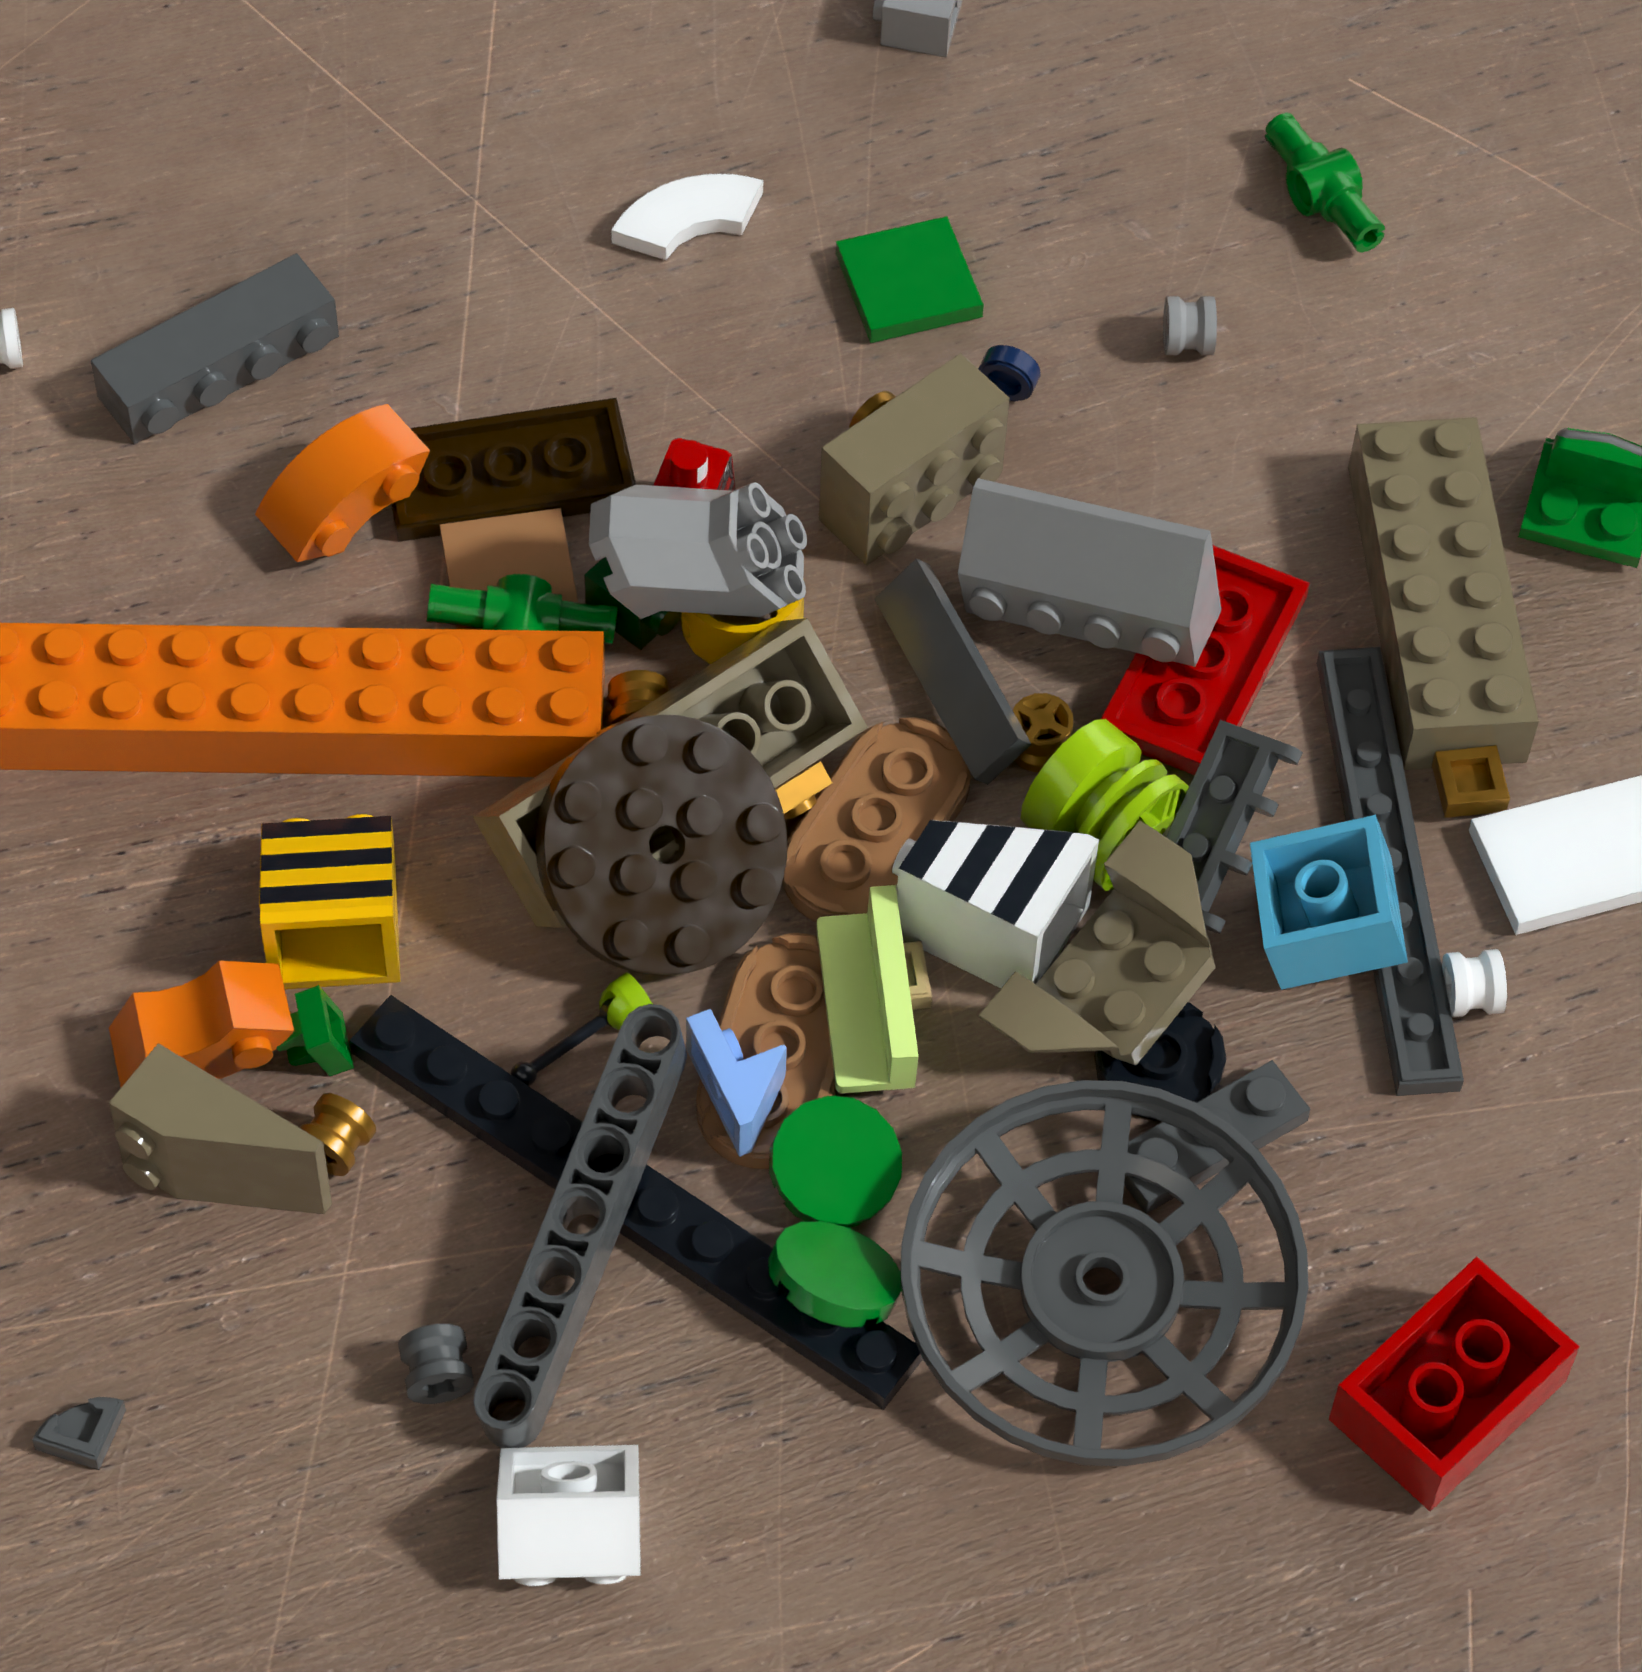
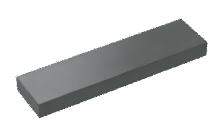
M915 559L874 600L975 780L988 785L1032 744L931 566L919 559Z

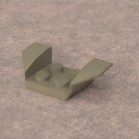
M1141 821L1136 824L1104 863L1114 890L1039 981L1034 984L1015 971L979 1014L980 1019L1006 1035L1029 1053L1104 1051L1113 1058L1137 1065L1216 968L1209 938L1206 933L1191 854Z

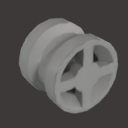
M1166 296L1163 313L1165 355H1179L1184 349H1195L1200 355H1214L1217 335L1215 297L1201 296L1196 302H1184L1179 296Z

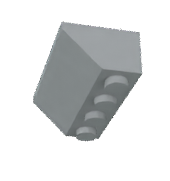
M979 478L974 484L958 569L960 587L967 613L976 614L980 618L989 621L1001 620L1030 627L1043 634H1060L1089 641L1102 648L1114 647L1148 655L1160 662L1173 661L1196 666L1222 611L1211 531Z

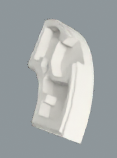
M704 174L686 177L662 185L642 196L621 215L611 230L612 244L667 260L678 245L695 236L716 232L742 235L763 194V180L735 174Z

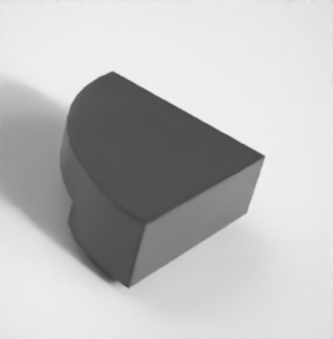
M95 1397L88 1399V1403L72 1407L59 1415L55 1413L40 1426L32 1441L35 1450L99 1470L126 1412L124 1400Z

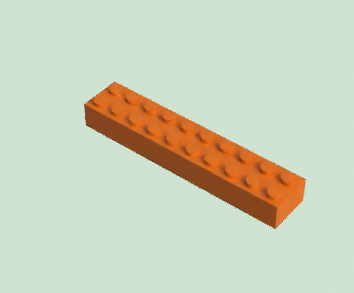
M0 623V770L535 777L581 748L586 742L596 736L598 731L603 729L605 691L604 631Z

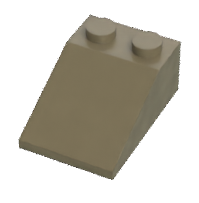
M159 1043L109 1102L115 1128V1137L118 1141L123 1163L122 1168L135 1183L145 1189L154 1190L157 1186L177 1199L325 1214L332 1205L322 1141Z

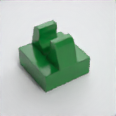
M319 985L295 993L298 1011L290 1014L294 1032L276 1049L279 1052L287 1050L288 1060L292 1066L317 1062L329 1076L353 1069L354 1066L343 1012Z

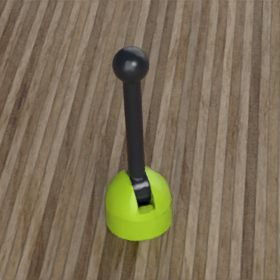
M624 973L612 981L601 993L598 1016L531 1062L522 1061L516 1063L512 1067L510 1074L526 1085L531 1086L535 1082L539 1071L606 1025L620 1030L630 1012L640 1006L652 1004L650 998L631 974Z

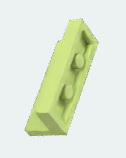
M896 885L873 886L869 889L867 913L819 917L816 923L835 1087L839 1093L915 1088L919 1055Z

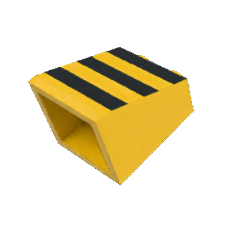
M356 814L344 819L310 821L303 818H291L278 823H262L259 889L260 928L266 963L279 964L284 989L312 988L318 985L320 987L401 982L396 862L391 816L374 817L367 814Z

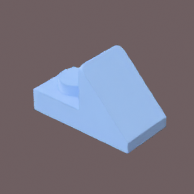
M711 1009L687 1017L686 1050L739 1157L751 1153L785 1079L787 1047L781 1045L744 1059L734 1032L730 1028L722 1031Z

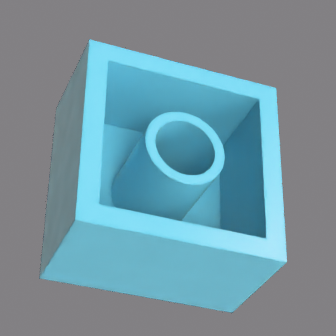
M1376 815L1250 843L1263 946L1281 990L1408 963L1392 858Z

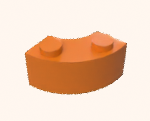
M388 404L364 410L333 426L304 448L270 486L260 502L255 515L296 562L342 553L354 534L373 515L394 502L410 497L411 492L419 482L420 472L430 450Z
M221 960L216 962L205 974L183 985L161 991L132 993L109 1026L120 1087L125 1084L158 1043L215 1078L222 1079L243 1069L265 1065L273 1058V1051L294 1032L279 964Z

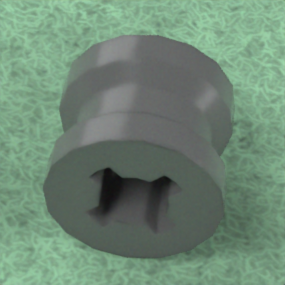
M452 1324L422 1326L411 1330L399 1340L398 1347L401 1361L408 1365L410 1373L405 1378L407 1397L413 1402L421 1404L448 1402L462 1397L473 1388L472 1368L463 1362L462 1357L467 1350L465 1331L461 1327Z

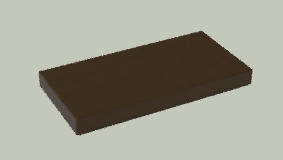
M617 398L410 428L427 446L430 452L420 472L419 482L411 492L410 497L394 502L391 506L398 542L440 536V524L557 508H561L562 517L590 513L592 503L636 485Z

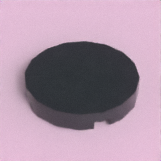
M1187 1002L1137 1065L1113 1058L1104 1051H1095L1094 1055L1098 1081H1124L1159 1088L1195 1103L1218 1091L1226 1064L1223 1036L1214 1024L1213 1029L1210 1022L1203 1018V1012ZM1136 1115L1150 1120L1159 1121L1151 1117Z

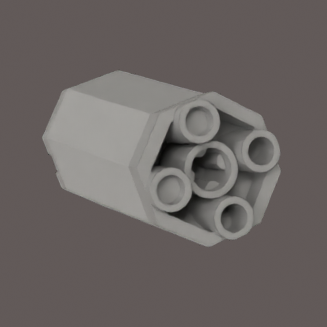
M756 482L734 491L633 485L591 504L589 547L595 561L607 558L613 574L603 579L610 595L640 619L660 611L761 617L805 597L806 587L803 579L804 555L802 549L807 545V535L804 527L797 516L794 514L786 515L783 507L771 498L763 487Z

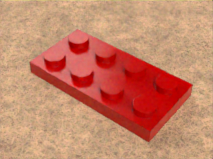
M1214 545L1212 546L1222 611L1196 666L1173 661L1160 662L1148 655L1136 653L1101 718L1107 719L1137 743L1141 749V754L1192 775L1196 774L1220 720L1239 727L1242 726L1307 598L1310 585L1307 581Z

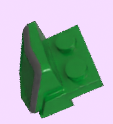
M1572 428L1561 429L1556 433L1555 439L1546 438L1518 537L1637 568L1642 554V446L1610 433Z

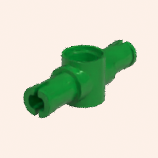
M1282 113L1274 117L1266 126L1265 132L1267 134L1265 139L1287 164L1286 185L1296 209L1303 216L1307 217L1319 212L1327 222H1334L1349 239L1357 252L1370 251L1380 244L1384 238L1382 231L1385 230V226L1361 200L1363 180L1358 164L1352 154L1347 149L1341 147L1329 152L1322 143L1314 142L1291 113Z
M511 574L500 578L496 586L487 585L486 591L431 584L426 622L481 628L482 630L604 631V644L612 645L616 627L617 606L562 600V594L552 593V586L546 580L529 574Z

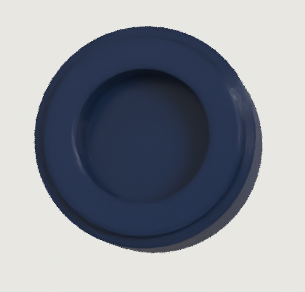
M996 345L989 348L978 368L1010 398L1009 401L1028 399L1032 395L1041 375L1039 365L1029 354L1008 345Z

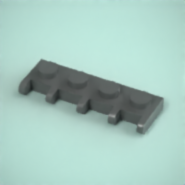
M1222 720L1219 721L1167 835L1168 839L1191 854L1205 928L1218 934L1221 933L1226 921L1209 913V910L1227 871L1231 870L1247 875L1251 868V861L1235 854L1254 812L1274 817L1279 806L1275 801L1262 796L1279 759L1285 763L1298 765L1303 754L1302 751L1289 744Z

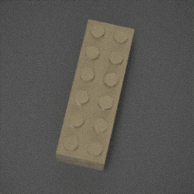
M1477 417L1357 424L1348 470L1404 770L1432 768L1434 754L1437 751L1497 745L1501 764L1526 763L1539 720Z
M808 618L777 621L624 719L628 720L652 715H680L712 724L737 739L754 755L770 777L775 788L868 728ZM578 750L574 751L567 757H572ZM567 757L473 816L536 927L564 928L567 926L558 911L552 910L545 896L536 858V829L543 798L551 780ZM664 826L657 828L651 835L649 841L650 852L658 862L663 863L672 857L676 850H679V844H676L674 835Z

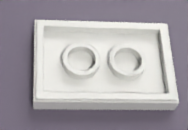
M1642 775L1471 820L1469 833L1515 935L1642 902Z

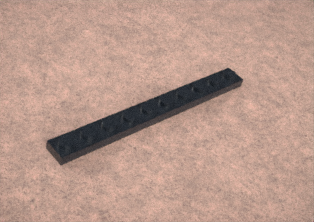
M390 995L349 1040L351 1053L556 1190L583 1122ZM613 1154L601 1156L595 1160L591 1169L599 1173L611 1172L619 1167L623 1158ZM646 1164L619 1233L884 1410L923 1361L917 1344L884 1321L877 1324V1318L866 1319L863 1327L845 1328L821 1322L798 1310L787 1299L790 1290L781 1281H779L776 1287L769 1275L768 1259L772 1252V1247Z

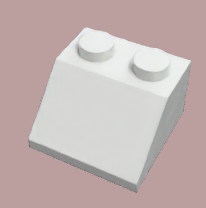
M639 1445L501 1448L497 1490L499 1579H515L517 1583L522 1585L541 1586L555 1581L556 1578L585 1577L587 1581L592 1583L613 1584L624 1580L626 1576H641Z

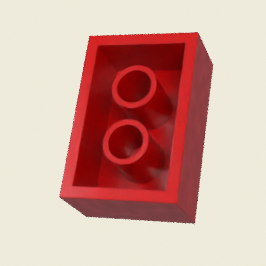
M1476 1256L1338 1385L1328 1420L1431 1512L1567 1381L1580 1346Z

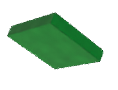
M948 216L836 241L835 254L870 343L983 317V301Z

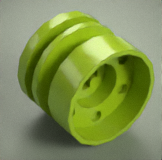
M1099 719L1078 729L1060 745L1043 765L1030 785L1022 803L1020 819L1031 829L1088 834L1099 839L1093 881L1105 891L1114 890L1104 863L1139 821L1167 837L1189 786L1175 774L1167 775L1164 765L1156 759L1144 760L1140 763L1141 749L1137 743L1107 719Z

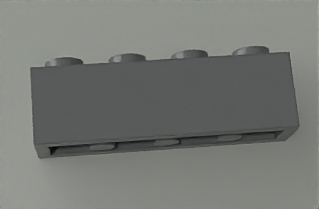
M296 253L91 359L97 397L134 444L153 434H161L185 417L204 407L217 405L227 395L256 380L270 377L280 367L307 353L321 350L331 340L339 337L335 299Z

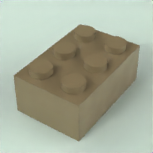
M961 353L822 447L819 520L865 565H868L884 553L891 554L896 552L908 541L911 534L928 522H938L944 519L954 509L957 502L972 493L973 486L978 478L993 482L999 478L1003 471L1010 398Z

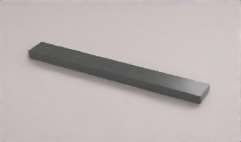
M1380 647L1319 651L1317 669L1345 821L1376 815L1392 858L1408 963L1373 970L1396 1096L1460 1092L1464 1078Z

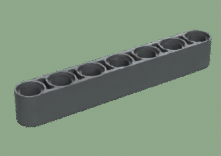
M648 1004L636 1008L628 1014L621 1026L475 1389L473 1403L477 1417L487 1437L500 1448L526 1447L537 1438L543 1428L685 1068L687 1052L679 1020L671 1010L662 1005ZM661 1036L670 1040L668 1045L658 1052L647 1053L638 1049L642 1042L650 1037ZM640 1095L647 1099L641 1108L633 1112L626 1113L615 1109L617 1103L626 1096ZM613 1154L623 1158L619 1167L611 1172L599 1173L591 1169L595 1160L601 1156ZM588 1214L599 1218L596 1226L589 1232L575 1234L567 1231V1226L577 1216ZM566 1275L575 1279L572 1287L564 1294L553 1296L542 1292L544 1285L552 1277ZM539 1336L550 1340V1345L546 1351L538 1357L524 1358L517 1354L521 1344L528 1338ZM513 1398L525 1402V1408L513 1420L498 1421L492 1418L493 1411L504 1400Z

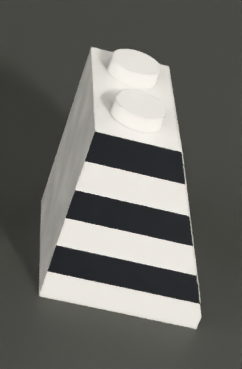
M930 820L917 841L910 838L905 841L897 854L892 868V873L898 876L896 891L903 940L906 942L922 941L924 951L999 988L1003 987L1015 971L1036 984L1058 958L1090 906L1099 839L1088 834Z

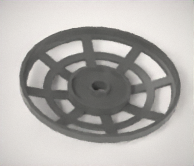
M1081 1080L1044 1086L1010 1098L975 1118L947 1143L926 1171L909 1207L901 1243V1293L908 1326L924 1362L944 1391L975 1421L1006 1441L1047 1458L1085 1466H1131L1166 1460L1201 1447L1237 1425L1266 1397L1285 1369L1300 1334L1309 1289L1307 1248L1299 1216L1282 1180L1261 1152L1231 1124L1201 1105L1159 1088L1124 1081ZM1080 1110L1105 1111L1101 1150L1085 1149L1061 1153L1035 1162L1022 1169L1000 1139V1136L1018 1126L1049 1115ZM1131 1114L1151 1117L1187 1131L1214 1148L1229 1164L1205 1186L1199 1189L1193 1182L1167 1165L1142 1155L1127 1153ZM978 1154L1001 1187L990 1196L977 1214L966 1238L964 1251L924 1242L928 1223L941 1194L961 1167ZM1098 1172L1096 1201L1076 1204L1056 1213L1037 1189L1042 1184L1064 1176ZM1125 1176L1135 1177L1159 1187L1175 1197L1182 1205L1158 1224L1140 1210L1122 1204ZM1248 1183L1261 1199L1276 1230L1284 1262L1285 1282H1243V1267L1238 1246L1219 1209ZM1015 1204L1036 1231L1026 1248L1023 1262L984 1256L985 1248L994 1228L1007 1210ZM1201 1225L1207 1232L1217 1253L1222 1273V1282L1184 1280L1183 1265L1176 1245ZM1107 1268L1118 1276L1121 1286L1118 1290L1108 1295L1095 1294L1085 1286L1083 1276L1091 1269ZM921 1269L961 1279V1296L966 1319L976 1342L983 1352L954 1370L950 1368L941 1355L927 1323L921 1294ZM981 1283L1019 1289L1024 1309L1030 1321L1000 1341L985 1312ZM1179 1308L1220 1310L1219 1318L1211 1337L1198 1356L1191 1362L1164 1336L1172 1326ZM1241 1310H1283L1279 1332L1267 1361L1249 1387L1233 1402L1205 1376L1214 1369L1229 1347L1239 1323ZM1049 1342L1060 1351L1080 1359L1078 1392L1069 1391L1044 1381L1027 1370L1019 1362ZM1143 1353L1167 1378L1161 1384L1139 1392L1116 1396L1105 1395L1108 1362L1125 1360ZM1003 1374L1011 1383L1034 1398L1060 1409L1076 1412L1073 1445L1049 1441L1015 1427L986 1408L971 1392ZM1183 1394L1211 1419L1189 1433L1159 1444L1130 1449H1101L1103 1415L1118 1416L1146 1411L1170 1402Z

